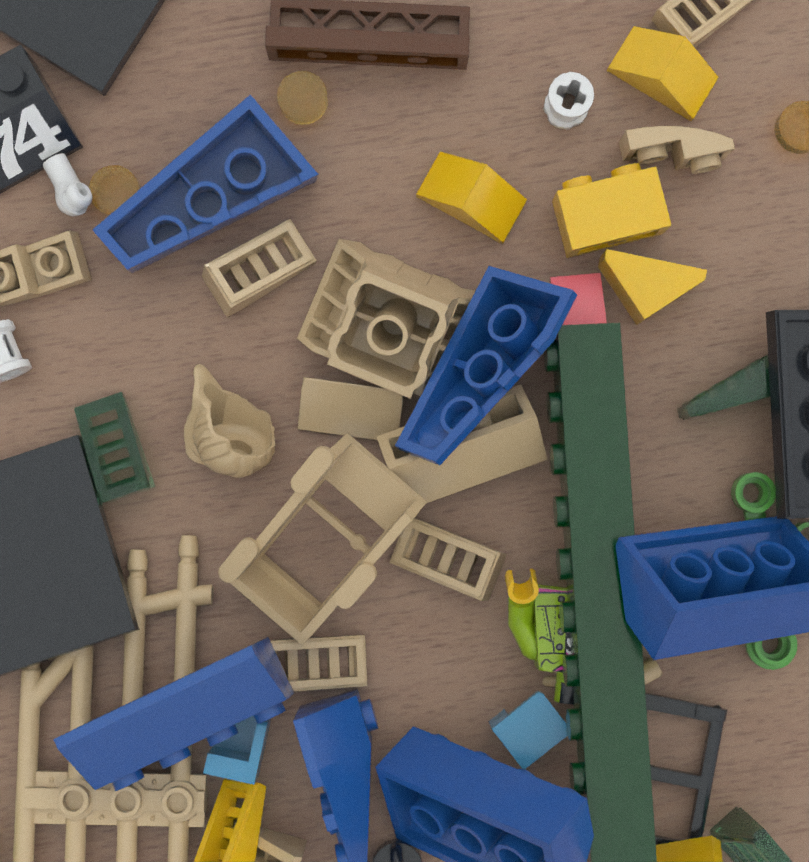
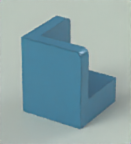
M541 691L535 692L509 714L503 709L488 721L493 732L522 769L529 767L568 736L566 722Z
M251 716L236 723L235 725L239 733L213 745L207 753L203 774L254 785L259 776L271 719L257 724L254 716Z

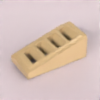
M668 0L656 10L652 21L661 32L686 36L696 48L754 0H723L728 5L724 9H721L714 0H700L713 16L709 20L706 19L692 0ZM684 8L699 26L696 30L693 31L678 13L680 9Z
M291 219L205 264L202 278L226 317H229L308 269L317 260ZM282 240L295 261L287 264L274 243ZM263 250L276 269L271 274L258 256V253ZM246 261L258 279L253 284L240 266ZM228 272L240 289L235 294L223 276Z
M414 518L400 534L389 563L480 601H488L502 569L506 553ZM422 532L429 536L417 562L410 558ZM442 540L447 545L438 568L435 569L430 567L439 541ZM461 548L466 550V554L457 577L449 573L457 552ZM481 556L486 558L478 581L476 584L470 583L468 581L477 558Z
M365 635L310 637L303 646L294 638L270 640L276 654L277 651H285L286 676L293 691L367 686ZM339 647H347L349 676H340ZM319 648H327L328 677H320ZM306 649L307 678L299 679L298 650Z

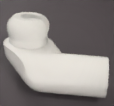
M64 153L50 157L43 163V168L55 188V199L59 210L69 216L82 215L92 202L91 190L84 183L80 182Z

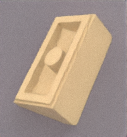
M303 377L298 429L342 436L348 433L352 437L377 440L376 436L400 427L404 396L385 388Z

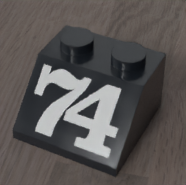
M21 44L0 55L1 194L44 170L43 163L50 157L60 153H64L67 157L83 148L36 62Z

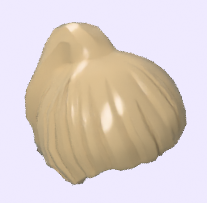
M197 364L193 370L195 381L192 409L187 416L184 426V441L188 457L196 463L206 465L216 473L236 478H242L261 470L270 464L276 448L275 428L272 426L271 416L265 410L257 409L247 399L242 398L238 394L222 390L207 368Z

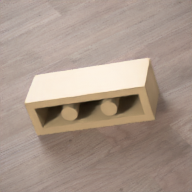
M521 384L512 387L440 466L395 447L404 427L376 436L387 467L423 497L427 503L548 460L537 416Z

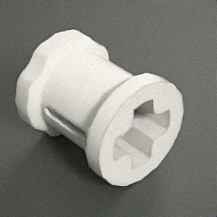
M575 72L563 73L555 78L549 87V92L544 102V112L550 124L564 130L580 125L593 104L594 90L592 84L585 76ZM566 93L575 96L574 105L571 110L562 107L563 98Z
M9 319L0 321V383L16 378L32 368L29 359H23L12 334L16 328L13 321Z

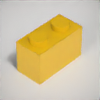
M633 163L612 170L610 172L611 178L592 182L591 176L586 175L562 183L563 189L556 192L552 203L566 258L662 235L672 226L656 166L641 170L640 163Z

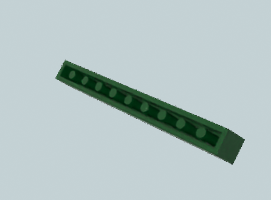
M620 323L562 325L554 342L544 351L543 356L545 371L553 372L555 392H547V417L549 423H557L558 443L550 445V467L552 475H560L561 496L553 497V517L555 527H563L564 548H557L556 566L558 579L567 581L568 601L560 602L559 614L562 633H570L571 654L563 655L564 683L566 687H573L574 708H567L566 710L567 735L569 741H577L578 762L570 763L569 766L570 787L581 796L586 797L594 833L587 859L588 862H657L642 643L625 620L616 553V543L619 537L635 535Z

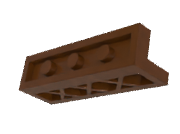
M271 0L270 25H266L265 48L271 61L467 70L470 42V7L342 0ZM282 12L303 13L314 26L312 28L281 26ZM314 14L326 15L321 20H319ZM339 15H351L363 29H330L326 27ZM364 16H372L375 18L369 23ZM392 17L402 18L413 31H377L376 28L386 19ZM414 19L425 20L419 25ZM437 20L459 21L458 35L426 33L425 31Z

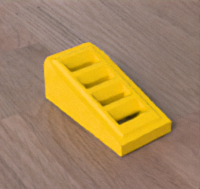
M224 778L194 862H255L266 793L265 785L255 782L253 785ZM237 798L244 799L241 808L236 807ZM234 820H237L235 827L233 828V822Z

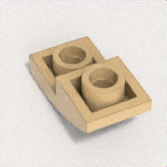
M654 126L630 129L625 131L619 141L623 161L637 158L640 165L651 164L668 158L667 152L671 151L675 170L691 167L692 174L705 173L720 168L722 166L721 161L735 149L732 138L715 132L682 126Z
M69 230L27 246L15 244L0 250V307L40 297L92 280L78 232Z

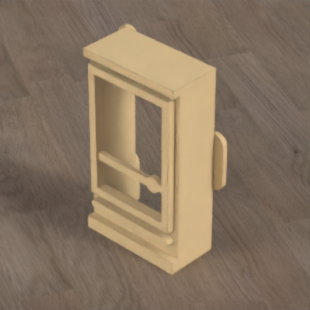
M348 433L333 447L320 446L313 451L291 479V487L295 491L294 494L256 540L250 537L244 538L218 570L221 580L233 585L302 646L337 606L343 609L350 608L377 577V570L373 565L427 503L423 497ZM325 480L385 530L371 547L366 543L363 535L355 534L312 497ZM305 504L347 538L353 549L364 553L362 558L323 603L319 602L265 555L267 550Z

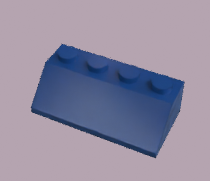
M777 516L625 536L619 537L617 540L616 553L625 620L653 660L809 632V541L789 519H777Z
M269 637L53 740L61 754L95 790L112 783L115 791H118L144 778L141 768L159 760L162 769L167 768L191 756L192 754L188 746L206 738L211 747L238 734L236 723L254 716L256 723L260 724L283 713L286 709L282 702L290 698L294 691Z
M414 726L376 766L396 838L445 862H587L594 838L586 797L581 796L571 788L559 787L535 777L525 769L513 768L492 759L484 752L472 751L451 742L440 734H431Z

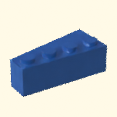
M249 95L98 224L93 231L123 266L131 273H134L316 182L319 174L256 100Z

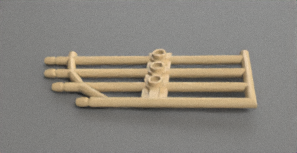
M181 535L178 556H180L181 560L178 563L177 589L147 596L145 571L148 567L146 550L130 549L127 561V570L130 573L127 577V589L139 630L125 634L122 706L143 696L145 621L148 615L176 609L174 681L195 672L197 606L212 605L214 596L213 584L198 585V563H196V557L199 556V544L197 536ZM94 645L55 658L43 673L40 669V663L22 669L13 862H34L35 824H66L64 862H85L87 825H117L116 862H137L138 826L169 827L167 862H188L189 827H205L207 808V774H191L192 755L171 765V773H143L144 778L118 791H115L112 783L95 790L70 762L68 763V771L38 770L40 707L71 670L70 731L91 721ZM190 745L188 748L192 754V745Z

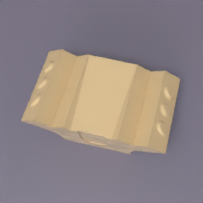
M338 239L297 339L311 351L329 358L327 365L411 399L413 393L419 396L423 393L475 290L460 288L448 278L439 277L435 274L431 275L409 266L393 255L373 252L361 242Z

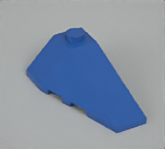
M488 266L395 447L440 466L554 342L577 297L575 291Z
M355 689L302 705L293 719L313 789L323 787L324 792L320 793L323 810L322 817L327 832L337 836L339 842L335 844L337 862H368L372 735L370 731L379 729L371 700L361 701L359 691Z

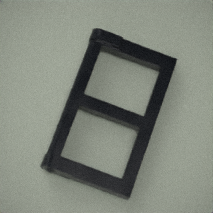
M645 692L647 711L653 710L709 722L699 774L650 765L651 780L696 789L687 839L703 837L724 722H726L728 710L719 705L712 706ZM655 835L656 845L681 841Z

